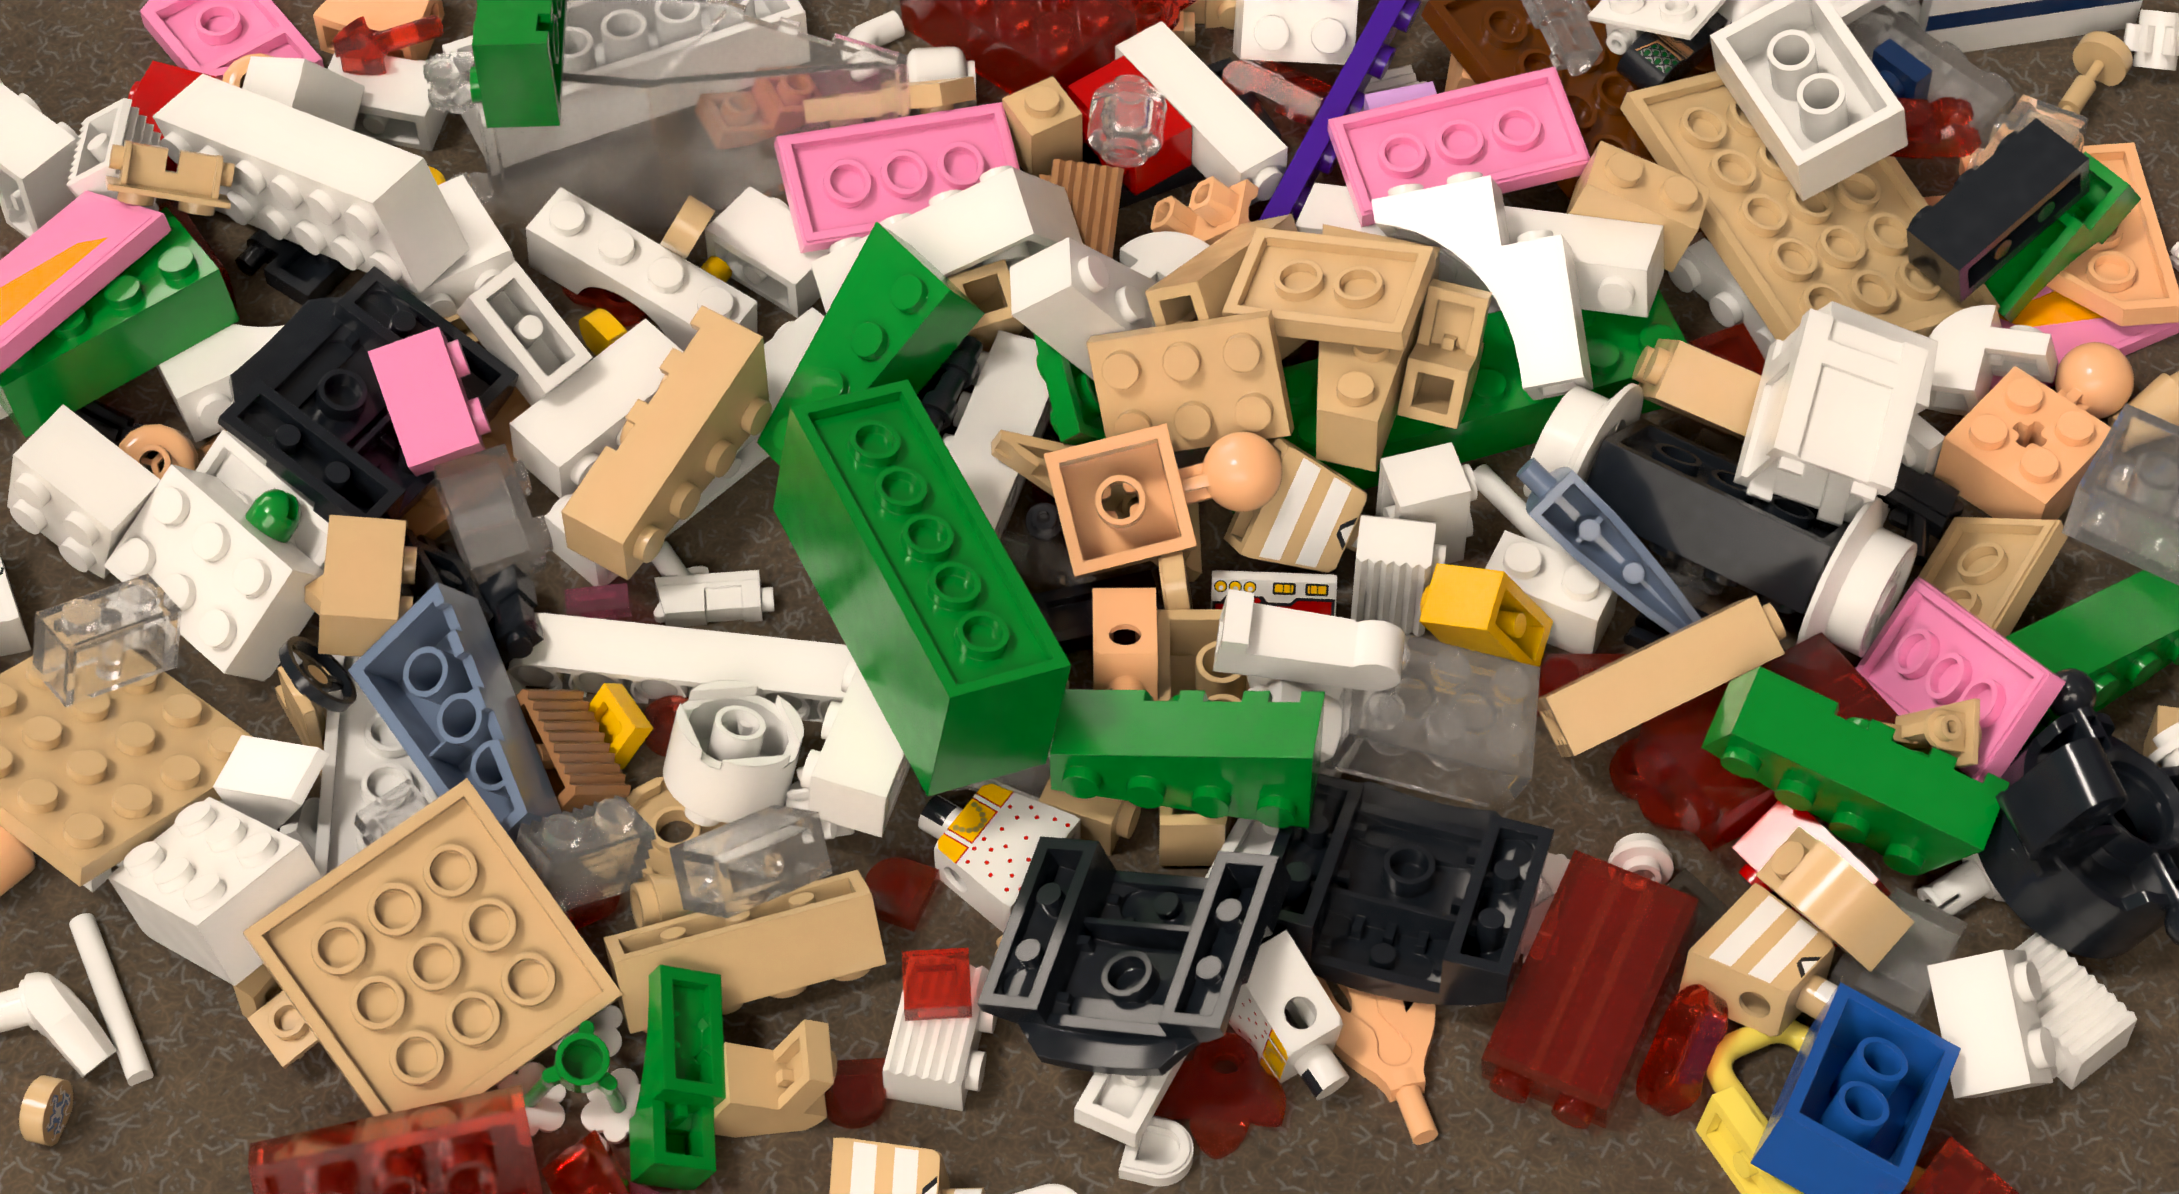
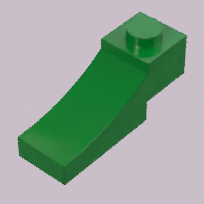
M2086 151L2083 154L2089 158V192L1984 283L2000 305L1998 313L2010 323L2072 261L2097 242L2103 244L2141 200L2127 182Z
M659 965L649 974L648 1027L644 1067L635 1115L629 1119L631 1183L679 1190H695L716 1172L714 1108L726 1099L721 975Z

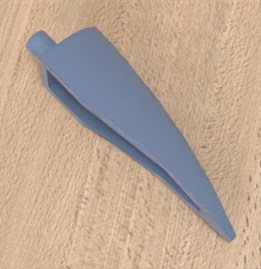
M1535 458L1530 459L1521 467L1516 476L1532 491L1526 502L1528 515L1600 581L1670 634L1701 619L1678 586L1638 537L1571 468L1561 467L1549 473Z

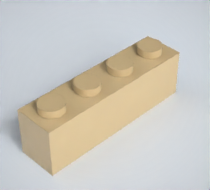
M858 869L604 937L613 981L622 993L621 998L618 999L620 1010L630 1034L640 1031L647 1033L649 974L659 965L720 974L722 1015H727L740 1009L743 1003L768 996L773 998H789L803 992L808 985L830 979L837 981L855 980L866 975L871 968L886 964L872 893Z

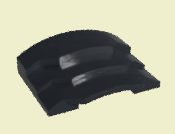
M374 266L343 297L307 300L298 312L257 353L230 375L229 385L233 404L219 416L218 424L267 461L266 466L312 500L315 503L313 511L328 523L329 515L399 520L435 486L455 463L419 476H415L408 468L368 351L439 327L448 342L459 340L471 372L470 375L461 377L468 400L479 397L489 423L512 395L519 374Z
M1318 774L1309 828L1296 826L1279 828L1270 855L1281 858L1291 876V881L1273 934L1263 938L1261 944L1287 930L1316 976L1378 996L1436 1005L1466 1006L1506 1001L1521 953L1522 940L1551 847L1554 829L1504 818L1496 811L1456 807L1424 800L1386 788L1372 781L1357 783Z
M1040 836L977 1004L983 1012L1017 1023L1042 1063L1104 1074L1163 1076L1199 1043L1211 1041L1225 1035L1240 988L1243 984L1248 983L1262 939L1273 934L1291 876L1279 856L1226 851L1217 852L1209 878L1116 870L1099 841Z

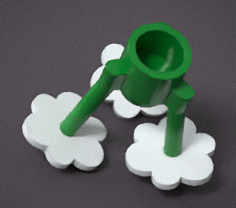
M610 1005L589 1021H583L579 1028L552 1047L557 1050L554 1066L546 1069L542 1064L529 1062L519 1069L517 1074H512L498 1084L497 1088L501 1094L492 1105V1113L495 1119L503 1125H514L516 1133L522 1138H531L538 1130L547 1133L556 1131L565 1120V1112L560 1102L565 1098L566 1088L575 1093H587L590 1102L585 1105L581 1113V1121L586 1130L591 1133H603L606 1140L611 1144L624 1142L629 1134V1119L635 1115L641 1084H639L636 1073L631 1069L618 1068L612 1071L611 1074L608 1072L610 1057L618 1053L622 1046L620 1032L616 1029L622 1023V1011L618 1007Z

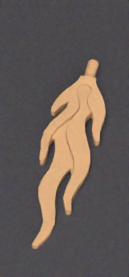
M1316 976L1343 1022V1027L1333 1052L1349 1067L1375 1084L1386 1095L1389 1102L1397 1101L1414 1144L1421 1145L1433 1141L1438 1136V1131L1423 1093H1425L1426 1084L1424 1067L1434 1036L1435 1004L1413 1002V1005L1406 1012L1403 1000L1378 996L1337 984L1348 999L1351 1007V1012L1349 1013L1338 1004L1326 981Z

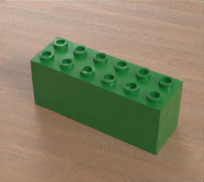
M909 380L790 407L773 510L927 797L1046 764L1071 664Z

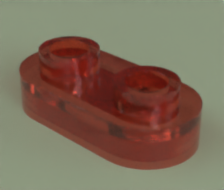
M1693 984L1681 990L1673 998L1666 1009L1637 1078L1636 1094L1643 1104L1663 1116H1673L1682 1110L1688 1109L1697 1101L1702 1091L1703 1078L1715 1049L1724 1038L1728 1029V1006L1722 997L1701 984Z

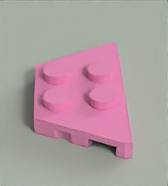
M149 0L140 10L144 27L178 67L216 76V79L221 81L224 73L234 61L249 54L262 53L281 58H302L324 67L323 60L272 0Z

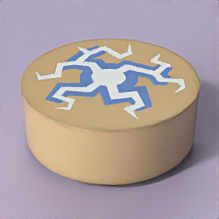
M41 1075L31 1083L25 1093L19 1117L20 1131L26 1141L47 1146H54L58 1143L73 1108V1088L68 1080Z

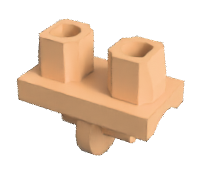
M1211 176L1199 182L1192 190L1189 206L1184 205L1172 195L1158 201L1154 207L1150 228L1154 232L1172 231L1188 234L1212 245L1240 224L1251 222L1249 220V205L1257 197L1259 188L1248 179L1227 187L1217 178Z

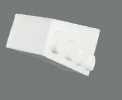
M1000 166L986 171L980 176V183L963 191L949 190L939 193L929 200V207L914 214H897L880 222L881 225L912 245L947 279L948 276L1004 259L1010 272V267L1068 237L1082 243L1065 188L1012 166ZM869 235L863 238L850 237L837 241L829 247V254L810 262L826 313Z
M1068 237L1010 267L1012 316L1094 380L1086 344L1091 336L1156 327L1145 291L1155 285L1157 281Z

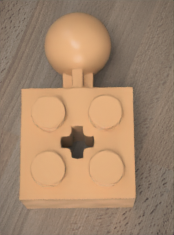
M2100 342L2081 344L2070 350L2060 361L2055 375L2057 392L2014 366L1944 437L1934 476L1959 490V496L1992 518L2057 520L2104 470L2116 430L2099 419L2117 413L2128 402L2134 387V374L2130 362L2121 351L2109 344Z
M1167 423L1044 454L1075 580L1156 560L1161 555L1183 550L1184 553L1196 550L1197 543L1187 505L1213 499L1217 504L1231 511H1253L1266 505L1275 496L1282 480V464L1275 448L1263 437L1249 432L1231 433L1220 438L1210 447L1203 463L1178 469ZM1115 486H1123L1126 495L1136 494L1139 499V503L1130 507V516L1127 518L1118 519L1115 511H1105L1103 509L1102 502L1111 499V488Z

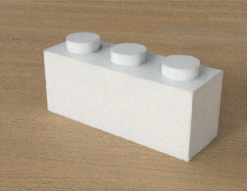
M645 318L509 423L514 457L559 498L572 494L605 446L612 447L615 450L621 445L620 436L626 422V415L637 399L649 404L665 375L661 373L659 367L672 348L681 352L684 351Z

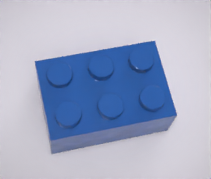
M1840 982L1805 1036L1750 1163L1804 1194H1901L1909 1182L1961 1048Z

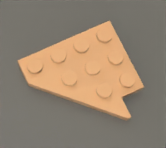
M2135 143L2074 146L2082 153L2086 151L2127 182L2141 200L2103 244L2097 242L2055 276L2046 287L2120 326L2178 323L2179 287ZM1994 152L1961 154L1959 175L1961 176L1968 169H1977ZM1944 196L1923 198L1928 205L1934 206Z

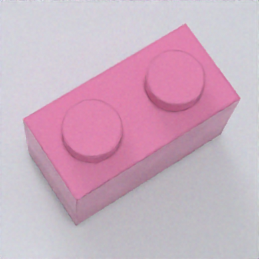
M436 327L368 351L407 466L415 476L486 452L481 435L491 432L479 397L470 400L467 398L461 377L470 375L471 372L458 339L448 342L441 329Z

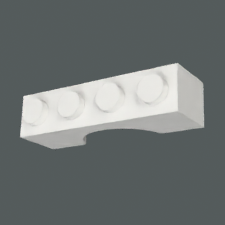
M562 187L556 191L526 227L528 259L531 268L577 295L585 288L598 287L624 297L644 311L660 327L666 337L682 351H685L697 333V330L691 327L690 322L701 305L757 333L756 300Z

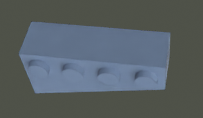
M437 582L348 671L437 796H442L468 778L529 863L567 827V824L478 599Z

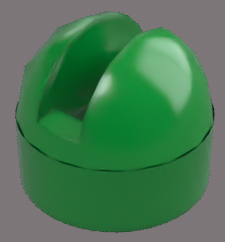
M275 488L265 491L256 498L245 514L246 519L254 527L267 536L283 543H287L298 528L302 516L301 506L297 498L290 493H285L283 490Z

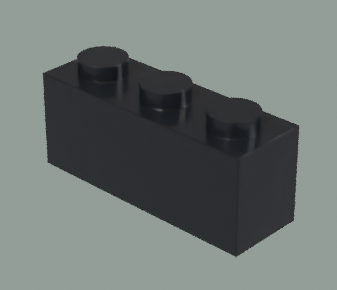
M2035 118L2019 133L2014 131L2008 134L1999 143L1994 154L1977 169L1971 168L1965 171L1956 180L1951 191L1934 206H1925L1913 217L1906 229L1909 262L1958 302H1963L2089 192V158Z

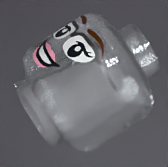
M1120 75L1113 82L1106 83L1096 89L1090 103L1087 133L1091 147L1101 155V158L1106 163L1114 166L1136 167L1146 163L1147 159L1160 151L1164 143L1167 115L1165 97L1155 87L1150 86L1146 79L1137 75Z

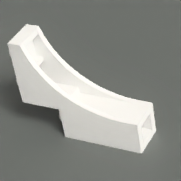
M1480 172L1458 173L1448 177L1446 185L1426 189L1421 184L1399 185L1389 189L1387 197L1372 199L1375 224L1387 237L1440 247V252L1447 254L1467 267L1483 281L1490 292H1493L1492 295L1508 323L1514 340L1522 387L1533 400L1565 395L1577 385L1589 390L1594 389L1573 252L1562 234L1553 235V231L1535 230L1519 235L1517 243L1510 244L1502 190L1491 176L1483 177V174Z

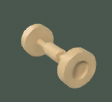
M2093 31L2083 36L2073 52V63L2078 72L2083 75L2075 78L2059 102L2058 109L2041 107L2034 110L2023 124L2021 130L2037 118L2074 147L2079 146L2082 135L2079 126L2072 118H2076L2096 90L2095 80L2108 86H2115L2122 82L2133 64L2132 53L2128 46L2115 35L2103 31Z

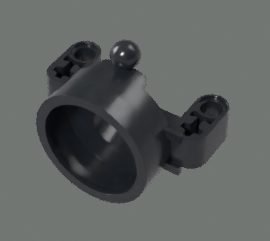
M2065 668L2055 673L2066 683L2049 707L2054 715L2059 716V718L2025 744L2001 776V779L2010 782L2008 789L2001 791L1995 796L2000 805V810L1984 850L1978 853L1980 861L2000 896L2018 917L2040 936L2066 951L2095 959L2118 957L2130 951L2163 925H2165L2166 934L2174 944L2179 945V766L2160 768L2151 759L2112 736L2115 726L2110 716L2105 713L2096 712L2093 709L2097 698L2094 681L2086 672L2075 668Z

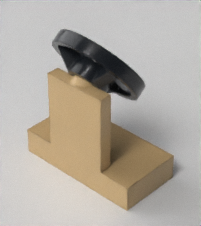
M294 636L289 638L279 649V659L282 666L277 668L281 685L275 687L277 699L302 744L324 750L327 710L333 712H344L357 698L356 688L346 670L332 655L318 654V644L304 637ZM300 652H303L311 658H313L314 660H316L319 664L322 665V667H320L318 664L311 660H307ZM341 690L343 699L336 698L328 693Z

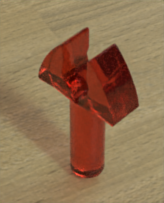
M430 15L377 31L370 29L366 24L364 16L349 23L333 39L335 55L340 57L342 70L345 73L370 76L386 74L384 58L389 52L441 37L443 35V24L437 15Z

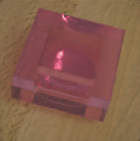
M627 583L564 589L566 613L569 616L617 621L622 617H632L631 593Z

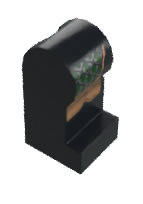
M1716 11L1691 40L1644 32L1622 56L1616 71L1640 89L1680 80L1708 57L1712 50L1710 35L1724 28L1728 20Z

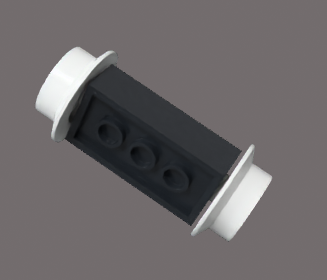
M1628 384L1611 399L1580 385L1574 386L1567 392L1546 423L1531 459L1535 458L1549 473L1561 467L1571 468L1622 519L1634 534L1649 541L1648 547L1655 553L1673 560H1681L1684 557L1705 567L1704 574L1722 585L1737 587L1740 584L1761 594V602L1764 604L1770 603L1776 611L1786 614H1794L1796 611L1801 614L1806 612L1797 639V655L1807 658L1827 641L1859 657H1863L1890 618L1908 580L1917 553L1916 543L1883 528L1882 499L1875 497L1873 502L1865 503L1850 523L1843 520L1842 525L1838 527L1816 519L1819 509L1776 494H1773L1770 502L1746 495L1748 487L1733 482L1738 466L1737 462L1644 418L1640 419L1643 406V389L1637 384ZM1524 484V495L1529 497L1532 491Z

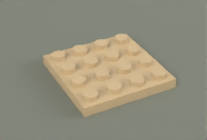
M93 621L0 674V826L81 887L123 861L126 855L135 847L156 839L175 824L176 817L186 807L204 801L208 797L217 801L222 800L213 786L241 736H253L128 644L120 643L118 640L113 639L107 631L98 626V622Z
M468 778L243 931L246 940L399 1153L448 1121L579 1028L583 1021H589L620 999L622 995L619 988Z

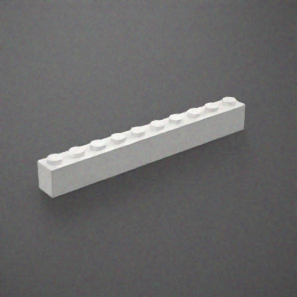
M1002 330L998 331L990 352L982 351L977 359L979 371L971 384L975 386L973 392L963 391L957 404L958 411L953 421V426L958 427L955 435L945 433L942 438L1000 541L1026 478L991 455V442L1000 430L1043 438L1052 410L1046 382L1041 377L1037 368L1036 358L1039 353L1036 341ZM851 655L841 683V691L845 692V696L841 704L833 701L830 703L821 730V739L826 741L821 751L811 749L803 768L800 785L809 789L807 816L882 838L911 765Z

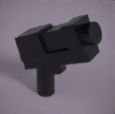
M1901 463L1894 490L1886 496L1879 494L1876 497L1888 504L1887 508H1890L1891 511L1888 520L1891 525L1905 530L1904 538L1917 544V553L1913 565L1925 566L1927 563L1930 534L1940 540L1949 520L1963 513L1964 504L1958 501L1959 490L1928 472L1922 475Z
M512 564L478 585L482 597L493 613L488 627L502 662L505 664L514 658L522 659L529 656L533 651V647L544 640L542 628L536 623L534 608L538 606L534 582L515 564Z

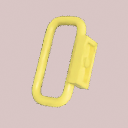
M1796 1020L1780 1036L1770 1037L1747 1026L1739 1028L1716 1041L1706 1058V1075L1715 1094H1712L1696 1131L1741 1194H1804L1750 1163L1768 1120L1733 1071L1735 1060L1771 1044H1786L1799 1052L1809 1027ZM1915 1166L1909 1182L1901 1194H1929V1189Z

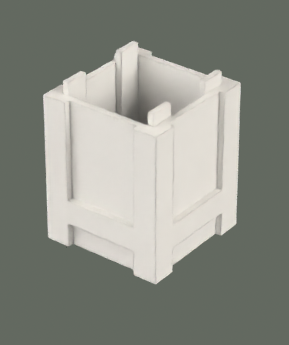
M1812 308L1809 309L1802 316L1800 326L1784 341L1777 339L1769 346L1733 482L1748 487L1746 495L1770 502L1773 494L1819 509L1816 517L1818 520L1838 527L1842 525L1843 520L1850 523L1865 503L1873 502L1879 494L1886 496L1894 490L1929 350L1908 342L1903 344L1835 320L1834 316Z

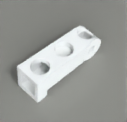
M1228 589L1219 619L1213 671L1366 691L1388 690L1397 686L1401 681L1405 633L1400 627L1381 620L1355 622L1354 619L1253 603L1254 593Z

